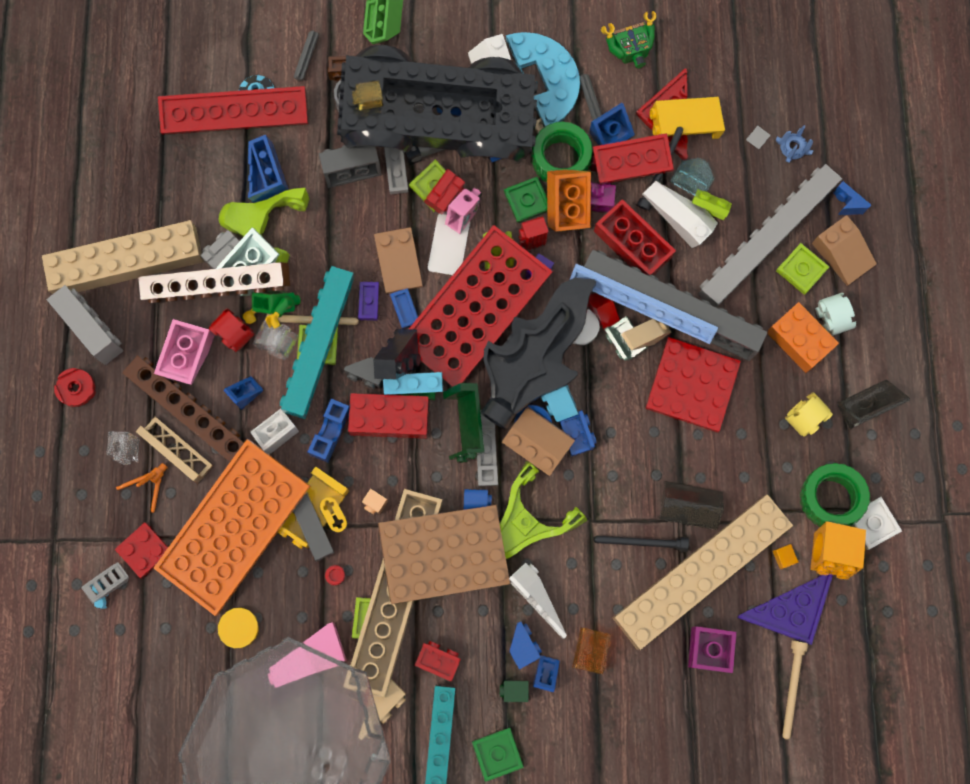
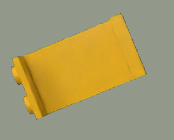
M719 97L655 101L650 109V119H653L654 124L653 135L667 133V136H673L676 128L681 126L683 128L682 135L711 133L712 139H718L725 131Z
M315 466L311 472L313 476L308 481L311 487L307 492L324 527L327 521L320 510L321 500L326 497H332L340 505L349 490ZM328 500L325 501L323 509H328L333 514L332 506L334 503H329ZM292 512L278 533L285 538L289 535L294 539L292 543L300 549L303 546L309 548L294 512Z

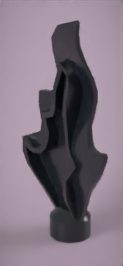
M575 277L562 283L554 292L544 312L537 319L525 320L514 317L512 322L513 336L507 345L498 346L490 341L487 342L484 348V363L491 381V398L480 412L485 418L506 430L515 415L528 404L543 395L567 386L578 376V372L562 364L563 354L578 338L585 325L589 297L596 286L594 279Z

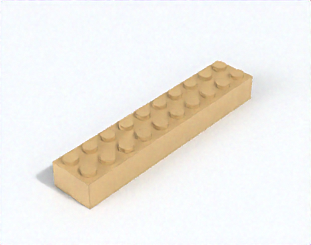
M404 489L395 520L440 514L442 499ZM384 559L378 573L345 686L386 698L414 601L390 604Z
M768 494L761 497L612 617L634 647L637 650H641L793 526Z

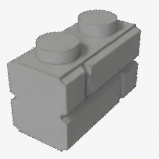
M227 230L225 233H220L212 245H207L202 250L200 256L212 269H216L240 241Z

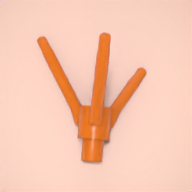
M161 463L158 468L155 467L151 472L117 486L116 489L120 490L137 483V487H140L151 480L155 483L151 512L154 513L161 478L168 467Z

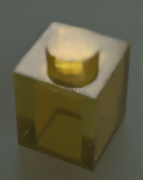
M379 81L356 84L355 92H352L354 104L358 103L359 110L382 107L383 97Z

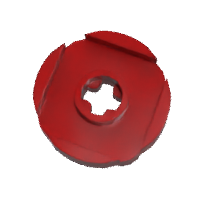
M77 368L63 371L58 376V381L54 386V392L58 400L69 407L85 405L96 393L95 382L92 376L84 370ZM74 383L76 385H79V388L76 392L70 390L73 388L72 384Z

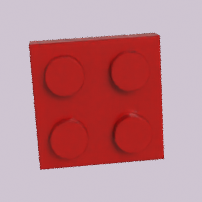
M144 522L115 550L138 577L143 579L154 569L157 562L168 549V546L148 523Z

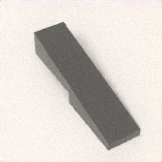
M306 492L293 512L317 562L334 554V551L310 496Z

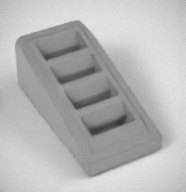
M117 562L81 588L92 604L127 583L129 577ZM114 572L120 578L119 580H117V578L114 576ZM106 577L110 578L113 583L112 585L109 584ZM101 581L106 589L103 590L98 582ZM94 586L99 594L95 595L90 587Z

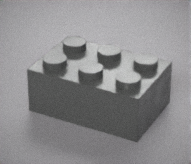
M344 145L339 149H327L319 153L328 188L382 175L375 146L347 148Z

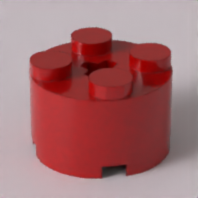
M226 308L211 323L209 330L222 338L223 344L229 349L231 348L237 352L241 350L255 333L244 321L234 316V313Z

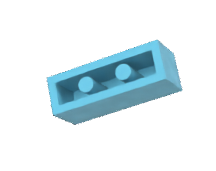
M442 372L406 374L397 380L383 379L384 395L443 392Z

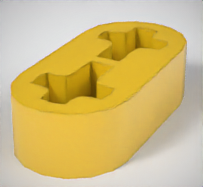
M326 497L321 500L320 510L331 530L335 532L343 531L347 526V521L336 500L332 497ZM328 500L329 503H334L332 506L333 514L328 509H323L325 501ZM336 515L338 520H343L340 529L333 527L332 524L335 521L332 516Z

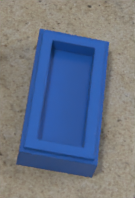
M406 288L390 294L402 329L410 328L418 318L409 290Z

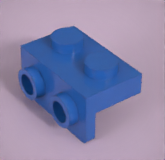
M581 410L578 411L577 415L559 421L562 431L575 439V442L569 449L571 457L594 449L596 438L594 433L589 431L590 421L587 414L584 415Z

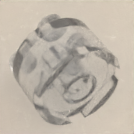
M265 319L253 341V345L260 350L268 351L267 354L288 360L298 340V335L290 332L291 328L284 324H281L276 329L272 325L269 328Z

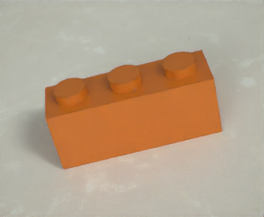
M577 170L547 171L548 227L555 232L590 228L591 172Z

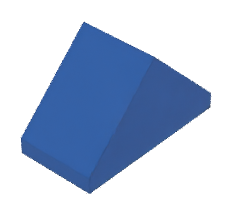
M250 376L226 387L223 391L242 410L262 393L263 389Z
M540 655L541 658H539L532 686L554 692L560 660Z

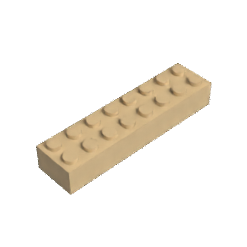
M191 220L42 255L47 287L51 294H54L64 285L70 290L74 288L77 292L204 262L200 256L202 252L197 229Z

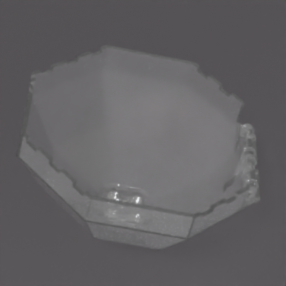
M290 637L283 639L281 643L274 647L270 646L258 652L256 656L250 659H244L234 664L232 668L225 672L221 671L215 674L178 753L179 763H182L184 775H182L183 784H381L391 762L367 672ZM330 763V769L325 773L324 765Z

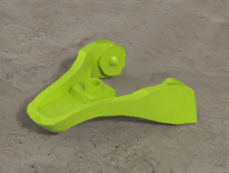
M297 188L284 191L267 200L256 203L229 202L220 211L219 223L222 227L242 238L251 228H254L262 236L269 219L268 214L274 207L289 206L297 211H306L310 199L306 188ZM274 248L280 254L275 263H288L290 254L285 250Z
M529 461L525 462L511 487L508 506L500 522L506 559L517 554L533 542L567 533L587 521L586 516L575 507L573 511L567 512L561 527H548L539 523L524 508L521 502L520 486H525L529 481H533L536 477L535 475L539 473V470Z

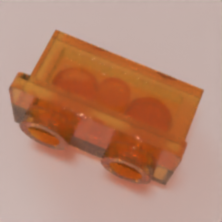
M581 627L572 667L603 674L606 667L607 652L611 644V634Z

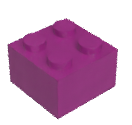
M692 627L688 667L733 673L736 632Z

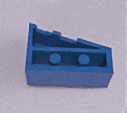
M266 135L249 141L248 164L250 165V175H248V198L253 203L289 190L273 142Z

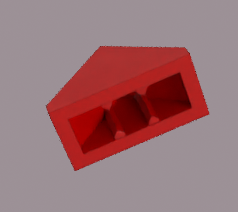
M597 293L590 295L588 307L596 315L604 331L605 328L611 327L620 321L613 300Z

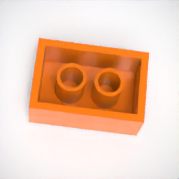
M799 302L767 331V334L805 373L839 344Z

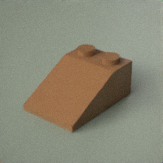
M847 215L821 233L812 242L813 246L847 286L876 265L862 234Z
M411 227L374 234L386 294L406 288L409 290L423 287Z

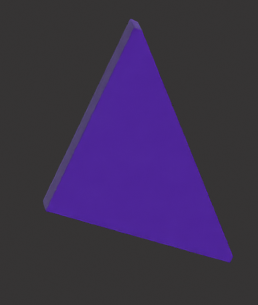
M821 575L738 615L737 618L812 645L833 575Z

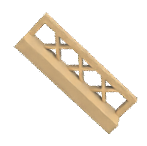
M154 417L145 428L140 426L136 431L196 483H199L213 467L210 462L157 417ZM157 423L161 426L162 435L154 436L149 431ZM174 437L176 439V447H166L165 438ZM188 449L190 451V459L182 460L180 458V450ZM202 461L207 466L198 474L194 470V462Z

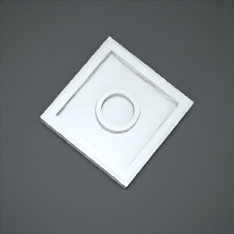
M882 497L870 502L867 512L856 524L852 525L855 528L866 530L865 548L867 550L902 532Z

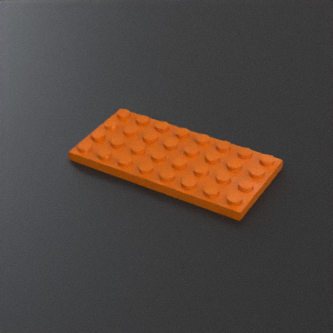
M247 439L157 562L154 569L214 616H217L311 486Z

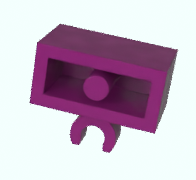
M591 181L590 211L608 213L614 207L616 185H611L610 183L599 185Z

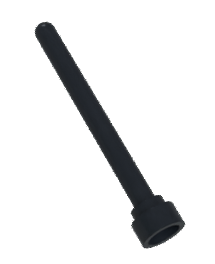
M681 126L676 128L669 143L671 156L683 133ZM663 173L655 174L650 186L655 181L660 182ZM642 196V198H639L637 206L650 211L652 204Z
M597 535L593 538L595 543L675 548V550H679L682 553H688L689 549L688 537L676 538V540Z

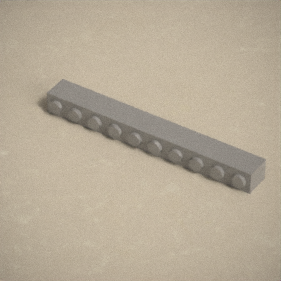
M827 164L821 169L817 167L811 174L812 178L809 181L805 179L798 187L800 190L797 193L792 192L786 199L788 202L785 205L781 204L774 211L776 214L772 218L769 216L762 223L764 227L760 231L756 229L749 236L751 240L748 243L744 241L737 248L739 252L736 255L731 254L725 260L726 265L723 268L719 266L712 273L714 277L710 281L706 279L700 285L701 291L698 295L703 300L710 302L711 306L717 308L838 185L842 178Z

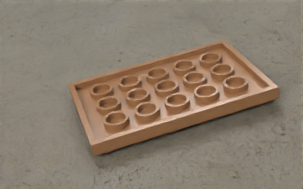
M496 505L378 523L391 605L510 584Z

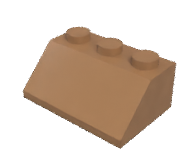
M527 407L502 443L550 476L575 442V439L530 407Z

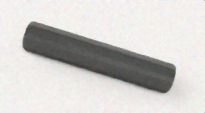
M315 31L308 33L294 74V78L298 81L304 80L319 37V34Z
M588 74L580 76V84L594 121L602 113Z

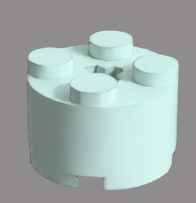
M844 293L819 300L818 307L815 308L817 317L822 318L824 322L822 326L832 336L856 327V321L852 322L851 317L855 316L853 308L847 296L842 297Z

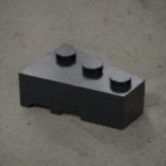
M396 329L394 331L395 336L387 340V347H382L373 359L374 379L397 380L419 367L421 357L418 354L417 329Z

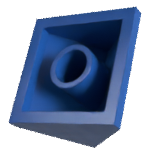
M620 103L591 122L589 134L598 146L626 141L635 135L623 103Z

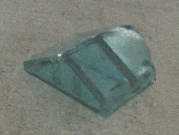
M701 158L682 161L670 182L695 196L697 189L707 192L714 180V176L708 162Z

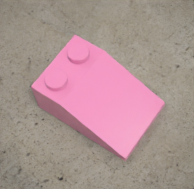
M173 319L154 374L192 385L209 353L215 335L209 329Z

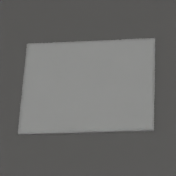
M757 126L746 140L760 149L770 137V134Z

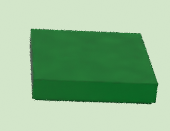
M538 176L504 189L503 192L517 223L547 213V196Z
M510 727L472 741L485 782L524 768Z

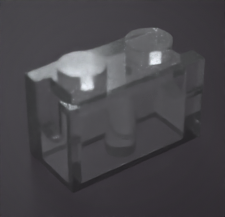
M109 431L106 455L113 458V461H119V464L130 465L131 461L137 462L140 439L129 432Z

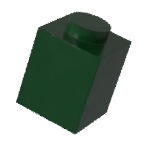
M504 680V684L500 685V697H503L504 702H528V680Z

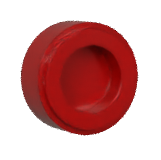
M330 566L325 572V579L331 585H340L345 580V571L340 566Z

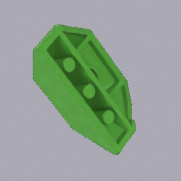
M403 0L366 1L363 34L372 44L387 41L400 33Z

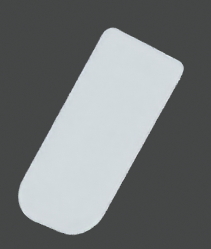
M445 211L437 217L428 270L453 275L463 263L470 222L459 234L445 225L447 216Z

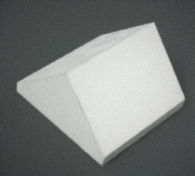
M279 409L250 433L260 447L270 455L297 434L299 430L287 415Z

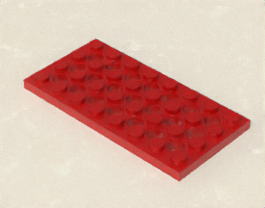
M493 225L409 328L417 329L418 354H420L421 362L435 373L442 372L443 379L452 387L459 383H464L484 358V348L487 342L490 341L495 344L512 324L514 317L521 313L553 271ZM495 247L501 248V255L493 256L491 254L492 249ZM515 259L517 261L516 266L508 268L506 266L507 260ZM488 262L490 264L489 270L481 271L479 268L480 264ZM524 270H528L532 273L530 279L524 280L521 278V273ZM498 273H502L505 276L504 281L501 283L494 281V277ZM471 276L478 278V283L475 286L468 284V279ZM512 285H517L520 288L519 292L515 295L509 293V287ZM485 288H491L493 294L491 297L486 298L482 295V291ZM459 291L466 293V298L462 301L456 299V293ZM499 300L507 301L508 305L505 309L497 307ZM477 302L481 305V309L478 312H472L470 310L471 304ZM449 305L453 306V314L445 315L444 308ZM488 314L495 316L496 319L493 324L485 322V317ZM460 318H468L469 323L466 327L458 325ZM435 320L442 322V327L439 330L432 329V323ZM474 330H483L482 338L475 339L473 337ZM449 332L456 333L457 338L455 341H447L446 336ZM423 335L430 337V342L426 345L420 343V338ZM466 343L470 344L471 351L467 354L462 353L461 346ZM439 346L445 350L441 357H437L434 354V350ZM453 358L459 360V366L455 369L449 367V361Z

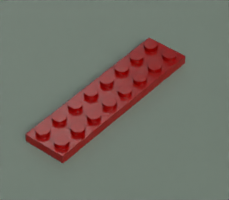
M305 86L158 96L162 135L308 124Z

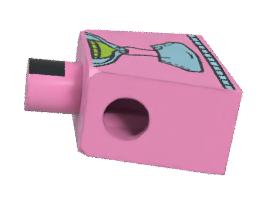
M473 188L471 192L464 189L448 206L445 225L461 234L476 214L482 193L476 188Z

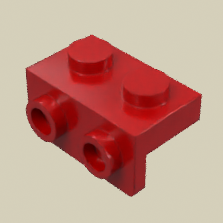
M429 641L428 644L423 643L414 666L452 682L461 660L458 658L459 653L450 649L444 652L439 649V644Z

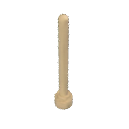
M282 315L277 319L279 323H311L313 317ZM341 317L338 325H357L359 320L353 317Z
M792 641L791 643L794 658L782 734L786 740L791 737L802 655H805V651L807 652L808 643Z

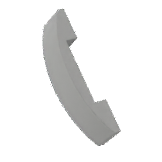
M481 414L485 453L477 455L478 486L498 485L495 424Z

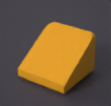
M791 544L773 551L780 569L799 563Z

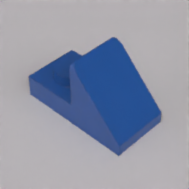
M844 181L833 192L839 201L846 204L838 215L864 214L871 206L869 202Z

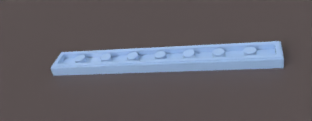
M576 264L570 279L575 277L594 279L596 286L593 292L708 344L711 343L717 332L718 327L581 265Z

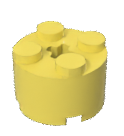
M814 392L806 396L809 400H801L785 417L790 425L803 437L807 434L812 435L819 429L818 424L822 421H827L833 415L830 412L831 410Z

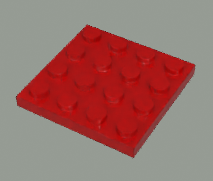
M668 337L645 409L718 433L720 432L741 361Z

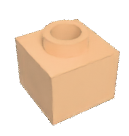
M370 489L362 503L366 505L364 509L374 515L375 512L381 514L388 500Z

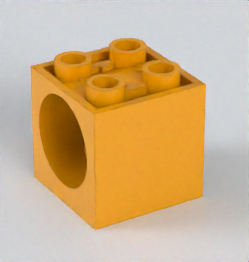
M826 521L814 532L810 570L817 571L820 575H836L839 579H849L863 569L866 530Z

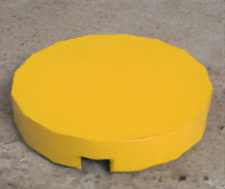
M233 608L227 611L221 617L218 624V634L221 641L232 648H243L250 645L256 639L259 632L256 616L250 610L244 608Z

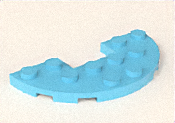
M525 32L506 35V41L516 64L520 68L536 64L547 89V92L534 96V100H537L536 110L542 120L543 127L555 122H562L574 108L580 87L579 72L572 56L559 43L540 34Z

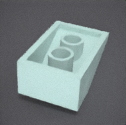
M251 228L216 269L275 263L280 254L254 228ZM249 276L248 283L251 284L252 277ZM233 277L230 279L231 286L234 284ZM248 290V294H242L241 296H251L254 290Z

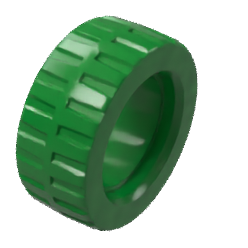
M555 122L542 128L536 135L535 146L532 147L531 163L538 177L544 182H547V171L589 170L593 156L592 142L588 134L579 126L569 122ZM555 143H566L576 150L579 160L569 168H557L549 164L545 159L544 152Z
M828 463L818 467L808 475L801 487L800 504L806 517L819 527L826 521L851 527L863 517L870 504V492L865 479L858 471L845 464ZM833 481L845 487L851 499L848 512L834 515L825 511L817 501L816 491L818 485L823 482Z

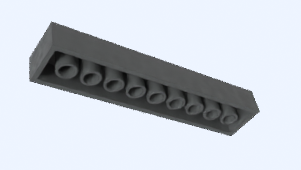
M592 250L584 265L587 269L718 327L711 343L747 361H750L759 352L767 335V331H764L761 326L747 323L740 316L730 315L723 308L713 307L706 300L696 299L687 291H679L674 285L660 282L653 275L643 274L636 267L626 266L619 259L609 258L602 251Z

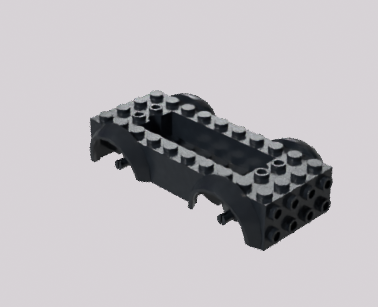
M388 45L369 46L361 50L356 56L346 55V62H342L337 135L341 136V142L347 148L379 146L398 149L408 153L415 146L457 150L461 158L475 156L496 157L513 160L515 164H520L531 153L532 147L535 146L536 138L533 136V129L536 127V118H533V113L537 108V100H534V93H537L538 82H535V75L524 74L520 66L515 62L502 57L482 58L473 62L468 68L416 63L412 62L404 51ZM415 104H421L424 107V111L416 113L413 107ZM438 107L442 110V114L435 115L432 109ZM452 108H459L461 115L459 117L452 116L450 112Z

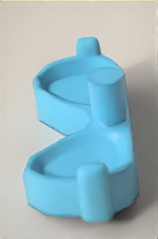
M98 582V584L104 590V585L102 584V582ZM93 586V587H92V590H93L95 593H97V595H98V594H99L98 591H97L96 588ZM101 598L94 603V606L106 609V598Z

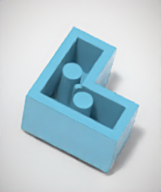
M568 385L541 396L543 402L547 401L548 413L550 416L554 415L556 422L578 414Z

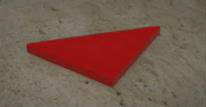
M685 68L636 111V115L652 131L654 124L653 119H650V109L655 101L687 99V69ZM681 135L674 150L684 162L688 158V135ZM668 136L669 143L673 136Z

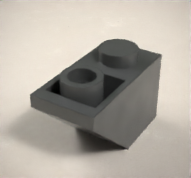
M372 357L344 368L348 379L355 382L358 380L365 382L364 385L368 388L375 389L376 387L381 389L383 379H374V358Z

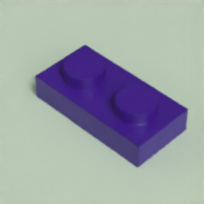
M360 282L358 319L378 321L379 282Z

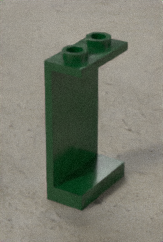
M459 383L444 391L443 398L457 400L462 451L450 455L449 460L465 463L468 462V459L478 458L477 455L485 452L478 383Z

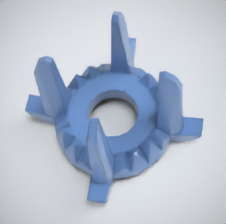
M805 125L801 129L799 128L797 134H791V131H787L782 138L778 136L776 138V142L780 144L781 151L787 157L786 162L790 163L791 159H798L803 155H812L813 150H810L813 140L810 139L807 143L805 138L801 136ZM790 142H797L799 144V149H797V144L793 149H791L789 145Z

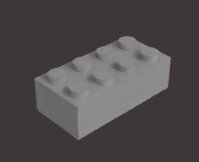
M64 285L46 299L89 352L104 365H107L123 352V349L120 347L121 341L109 331L110 328L100 320L92 307L90 308L85 298L74 288L70 290Z

